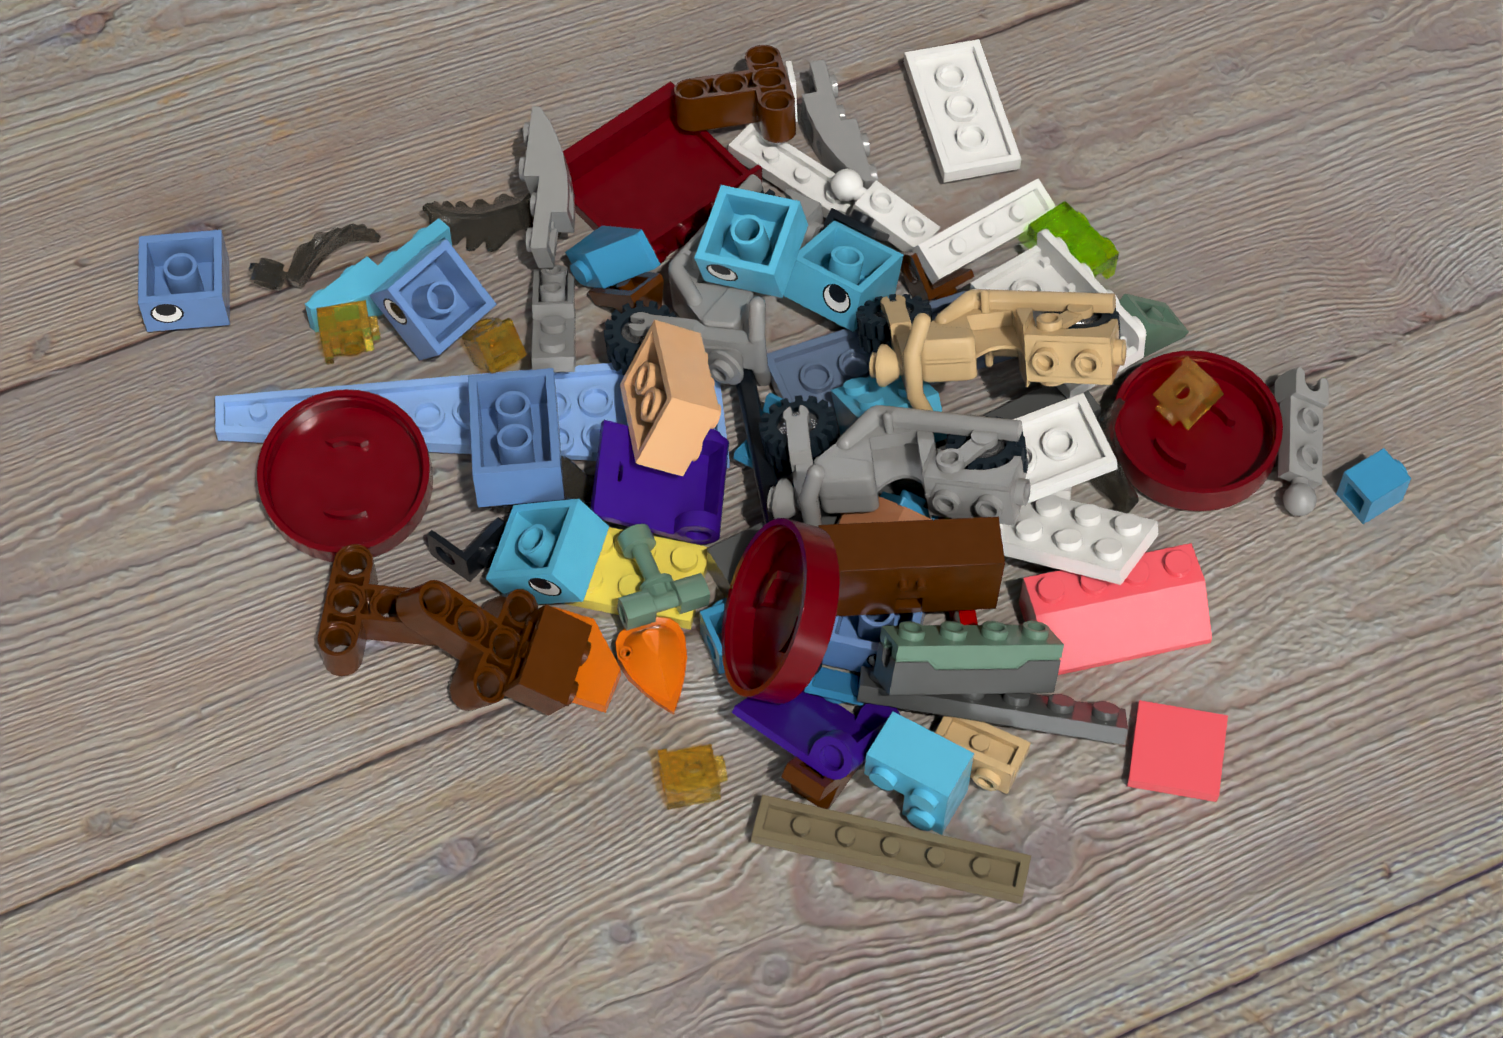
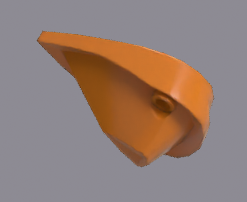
M656 617V622L630 630L623 629L619 632L615 643L618 665L628 681L646 697L674 715L681 697L687 666L684 632L677 622L667 617Z

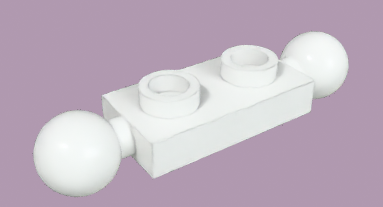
M842 169L832 178L831 189L833 194L843 201L855 200L856 203L852 209L873 217L875 220L872 226L889 234L888 241L902 252L913 253L911 250L936 235L940 229V226L877 180L866 189L863 187L861 176L852 169Z

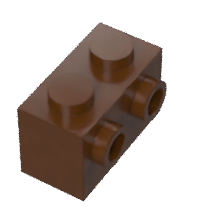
M547 604L529 614L502 695L548 716L565 706H569L578 691L579 684L575 681L578 669L585 663L591 650V642L588 641L592 625Z

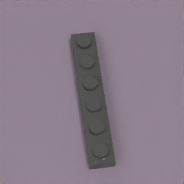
M861 666L858 681V702L1125 745L1128 731L1126 711L1110 702L1097 701L1092 704L1074 701L1071 697L1063 694H1052L1050 696L1030 693L888 695L873 675L874 666L872 668Z

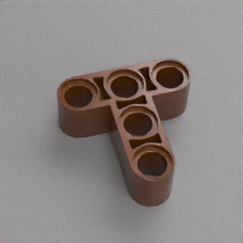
M757 45L751 47L745 53L746 70L688 78L678 82L674 87L677 125L686 131H702L757 122L761 136L768 142L783 143L794 138L796 135L795 97L778 49L770 45Z
M351 544L341 548L334 558L318 633V645L323 663L331 674L337 676H348L360 668L367 639L437 646L407 627L399 619L398 615L394 617L384 616L390 611H396L397 598L402 592L410 588L378 585L373 556L369 549L359 544ZM355 569H362V570H363V571H362L361 573H359V574H354V575L349 574L351 571H353V570H355ZM423 599V604H424L425 608L427 609V605H426V603H425V601H424V599ZM347 607L356 608L354 611L349 613L341 612L343 609ZM340 645L349 646L346 650L341 652L332 651L335 647H338Z
M430 580L402 592L396 602V611L399 619L407 627L460 660L450 685V694L454 704L462 710L473 711L495 704L504 698L502 691L527 617L538 609L535 597L524 589H516L488 600L483 608H481L447 584L438 580ZM423 599H424V601H425V603H426V605H427V609L425 608V606H424V604H423ZM458 622H459V624H460V626H461L462 632L460 631V629H459V627H458ZM477 683H478L479 686H480V691H481V693L479 692V690H478V688H477Z

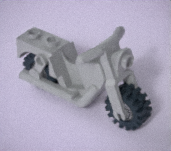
M753 174L749 175L738 187L739 189L764 194L761 180ZM787 188L785 198L800 201L808 223L801 249L823 229L822 207L820 202ZM771 189L765 193L775 196V192ZM706 222L672 258L668 266L672 304L680 318L674 312L670 313L669 307L664 304L658 310V305L655 301H650L648 307H644L643 300L636 301V308L631 309L629 303L623 305V313L621 314L615 310L611 313L612 320L607 319L605 323L604 337L608 360L612 362V366L616 371L622 368V374L625 375L655 319L701 333L704 349L708 354L710 373L716 381L722 384L737 385L743 379L744 368L752 369L757 383L767 386L771 383V373L768 366L765 339V300L759 296L754 297L752 291L704 281L694 257L704 233Z
M802 395L795 396V402L789 403L788 398L780 400L781 407L775 404L769 407L770 414L764 412L761 416L762 422H759L765 458L767 457L768 463L771 466L776 464L777 469L783 472L789 466L790 473L793 474L794 487L788 479L782 478L776 486H772L769 490L767 508L769 512L773 513L774 519H789L797 515L798 511H801L803 523L818 527V525H822L820 501L822 509L827 513L873 512L879 507L878 491L887 484L902 478H911L922 484L925 497L927 498L930 518L933 515L950 518L999 517L1000 524L1015 525L1022 505L1026 506L1029 501L1031 485L1030 480L1025 479L1028 471V458L1021 420L1003 419V417L998 416L994 418L875 405L867 409L840 436L833 407H829L828 402L823 399L817 403L815 396H809L807 401H803ZM934 432L949 434L947 437L948 444H945L946 449L936 448Z

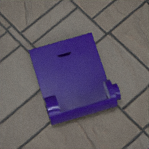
M604 419L600 427L591 510L602 520L628 527L646 524L652 533L694 544L717 542L720 539L729 441L721 436L719 431L710 429L703 440L700 456L696 461H691L684 476H679L636 464L628 426Z
M805 689L796 698L784 704L747 697L735 705L732 711L735 716L823 776L833 780L846 777L866 761L867 752L891 713L894 711L900 715L895 707L867 703L861 708L858 716H855L838 703L829 702L822 696L805 693Z

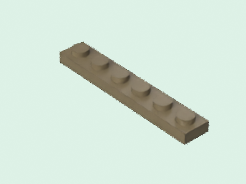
M763 794L751 835V843L1017 904L1022 902L1031 855Z

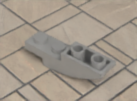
M811 61L809 67L810 93L802 94L801 120L806 136L824 167L835 174L842 169L855 170L862 178L863 187L868 189L876 180L878 181V174L875 164H869L867 157L870 156L867 133H860L857 118L846 119L843 104L837 105L835 99L838 98L837 79L835 74L829 75L826 61Z
M532 106L530 122H525L523 128L524 145L527 147L526 157H520L519 178L521 181L526 182L531 196V215L534 217L533 228H527L526 249L527 252H532L538 268H554L558 232L574 233L575 197L571 175L558 136L541 107Z
M554 265V268L533 269L532 370L553 368L554 372H575V277L570 268H565L561 265Z

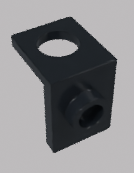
M831 208L824 222V227L820 230L821 232L836 220L884 242H887L890 237L889 234L872 226L875 220L873 217L856 209H852L849 215L843 211Z
M497 517L465 552L431 530L427 534L430 553L437 560L471 582L484 567L489 568L491 566L505 529V522ZM442 548H443L444 550H446V551L453 557V559L450 558V557L442 550Z

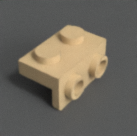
M944 716L936 732H934L974 753L970 778L978 786L989 791L999 790L1005 794L1009 793L1031 745V742L985 722Z

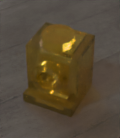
M366 300L316 308L326 365L335 364L334 357L356 356L362 352L375 350L373 341L381 340L377 315L369 316Z
M493 317L482 319L472 326V330L469 333L461 336L473 364L489 374L496 373L527 356L513 321L510 318L505 320Z
M1187 356L1182 361L1183 364L1153 395L1159 403L1155 410L1169 424L1173 426L1179 421L1189 430L1223 395V392L1218 383ZM1185 387L1190 389V393L1186 398H1176Z
M711 744L667 752V749L658 750L659 774L667 810L721 800L720 783L728 781L723 755L714 756Z

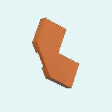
M553 607L592 625L588 641L591 642V650L585 663L578 669L575 681L578 682L579 686L572 703L606 713L621 677V668L595 619Z

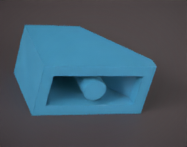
M600 226L565 252L571 262L570 270L575 279L584 286L601 289L633 278L661 265L642 229Z

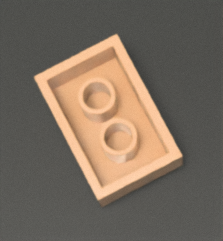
M654 319L620 383L636 464L684 476L691 461H696L700 456L703 440L708 431L714 429L719 422L721 406L717 401L714 389L715 383L711 377L708 354L705 352L701 333Z

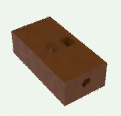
M999 517L818 525L831 537L838 557L840 587L836 616L996 609L1005 566Z

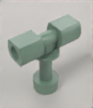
M633 525L619 534L617 541L624 557L629 559L635 558L645 580L641 584L639 592L618 598L617 610L626 630L656 622V614L658 612L676 607L679 614L709 605L710 591L701 573L675 581L670 574L660 573L651 553V550L656 545V541L648 525Z

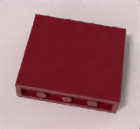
M671 81L563 151L573 184L575 212L594 231L600 226L642 229L660 264L666 260L668 255L685 246L708 221L721 185L738 188L751 174L756 175L762 182V167L759 164L748 170L707 130L686 131L677 125L674 97L675 85Z

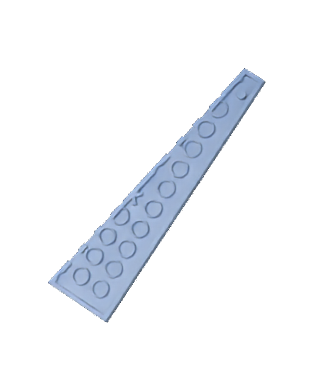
M612 363L578 365L575 367V372H554L562 459L597 461L601 422L605 419L628 426L620 389V383L624 375L622 374V368L616 371ZM469 375L215 396V432L218 441L264 443L275 423L288 410L301 401L333 390H361L380 395L402 408L420 429L428 452L472 454L468 389ZM714 379L717 401L721 406L720 419L714 430L719 431L721 436L727 439L721 384ZM728 451L727 468H730L729 451Z

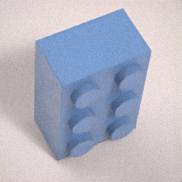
M554 369L469 375L472 475L478 507L565 500Z

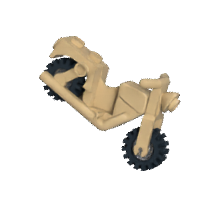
M971 289L938 313L935 320H932V308L928 300L922 301L920 296H915L911 299L910 294H903L902 296L890 294L889 298L887 296L875 297V302L871 300L866 301L864 306L857 308L858 312H856L859 346L861 348L864 347V351L867 353L873 351L869 364L871 378H876L879 387H886L901 376L907 399L913 409L933 411L924 394L923 381L931 383L972 380L978 374L977 358L980 356H985V365L987 367L993 365L995 356L1019 357V370L1026 387H1029L1030 382H1040L1045 386H1059L1063 383L1112 385L1120 365L1124 366L1126 361V340L1120 339L1119 312L1116 311V296L1114 293ZM1033 311H1048L1039 315L1035 323Z

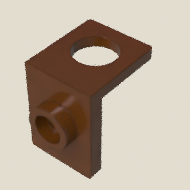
M899 252L903 254L901 272L912 298L915 296L922 297V300L944 298L957 292L956 286L975 277L972 269L962 268L941 281L932 284L931 281L927 280L917 253ZM909 265L913 268V270H914V272H915V274H916L917 280H916V279L914 278V276L912 275V273H911V271H910V268H909Z

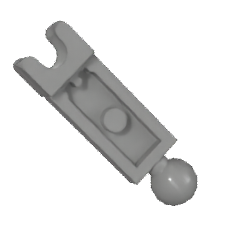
M1298 367L1283 373L1275 381V399L1280 406L1283 422V435L1278 456V477L1291 482L1283 496L1285 509L1294 516H1305L1316 506L1317 497L1313 489L1322 485L1323 408L1329 405V383L1326 378H1321L1317 384L1307 386L1305 372L1302 368Z

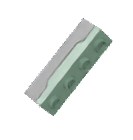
M906 621L901 622L899 626H882L881 642L878 645L873 675L888 695L1054 693L1064 644L1051 631L1048 625L1038 621H1026L1023 625H1005L996 621H986L982 625H963L954 621H946L941 625H921L916 622Z

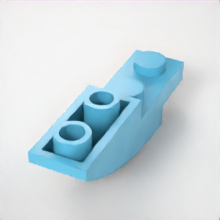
M438 218L428 227L418 230L413 238L400 249L387 254L379 265L366 256L356 265L346 268L338 279L325 289L316 291L310 300L305 303L310 328L315 332L334 330L359 324L383 315L369 295L427 245L447 239L452 245L450 227Z

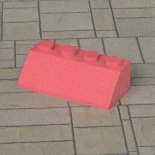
M1192 543L1144 553L1121 585L1064 570L1023 578L1019 606L1024 621H1038L1048 625L1051 631L1064 644L1058 675L1211 643L1212 641L1205 578Z

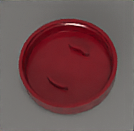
M1194 350L1163 354L1150 359L1136 368L1126 378L1117 393L1109 425L1110 447L1117 459V466L1126 479L1149 498L1164 505L1188 511L1223 509L1240 503L1254 494L1264 484L1273 469L1283 435V422L1279 405L1273 393L1261 378L1246 366L1228 357Z
M344 389L323 392L309 397L293 406L275 423L260 451L257 465V484L262 504L273 525L283 538L293 547L311 557L334 562L337 552L347 545L359 544L365 546L370 550L373 558L402 543L416 529L427 511L433 490V468L420 429L402 408L374 393Z
M786 518L774 519L765 524L755 534L738 563L725 605L722 625V659L730 686L741 696L776 704L790 702L808 686L823 660L835 624L839 601L840 575L834 543L828 533L822 528Z

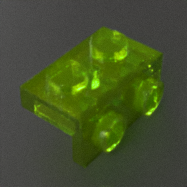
M1066 201L1028 225L1027 235L1036 244L1037 233L1043 229H1048L1055 237H1060L1066 243L1069 252L1080 263H1085L1091 269L1094 277L1101 273L1106 279H1109L1115 274L1119 252L1113 242L1107 237H1102L1089 224L1085 215L1075 211Z

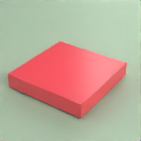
M1139 700L1127 787L1217 802L1220 793L1228 715Z

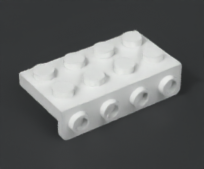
M1043 229L1037 233L1036 246L970 282V290L1114 293L1110 289H1105L1094 278L1091 269L1085 263H1080L1069 252L1066 243L1060 237H1055L1048 229ZM1116 296V311L1119 312L1120 339L1126 340L1127 348L1124 366L1120 365L1118 372L1144 357L1147 334L1141 320L1136 316H1131L1120 305ZM1033 311L1035 323L1039 315L1048 311ZM1063 383L1056 387L1068 399L1086 392L1097 384Z

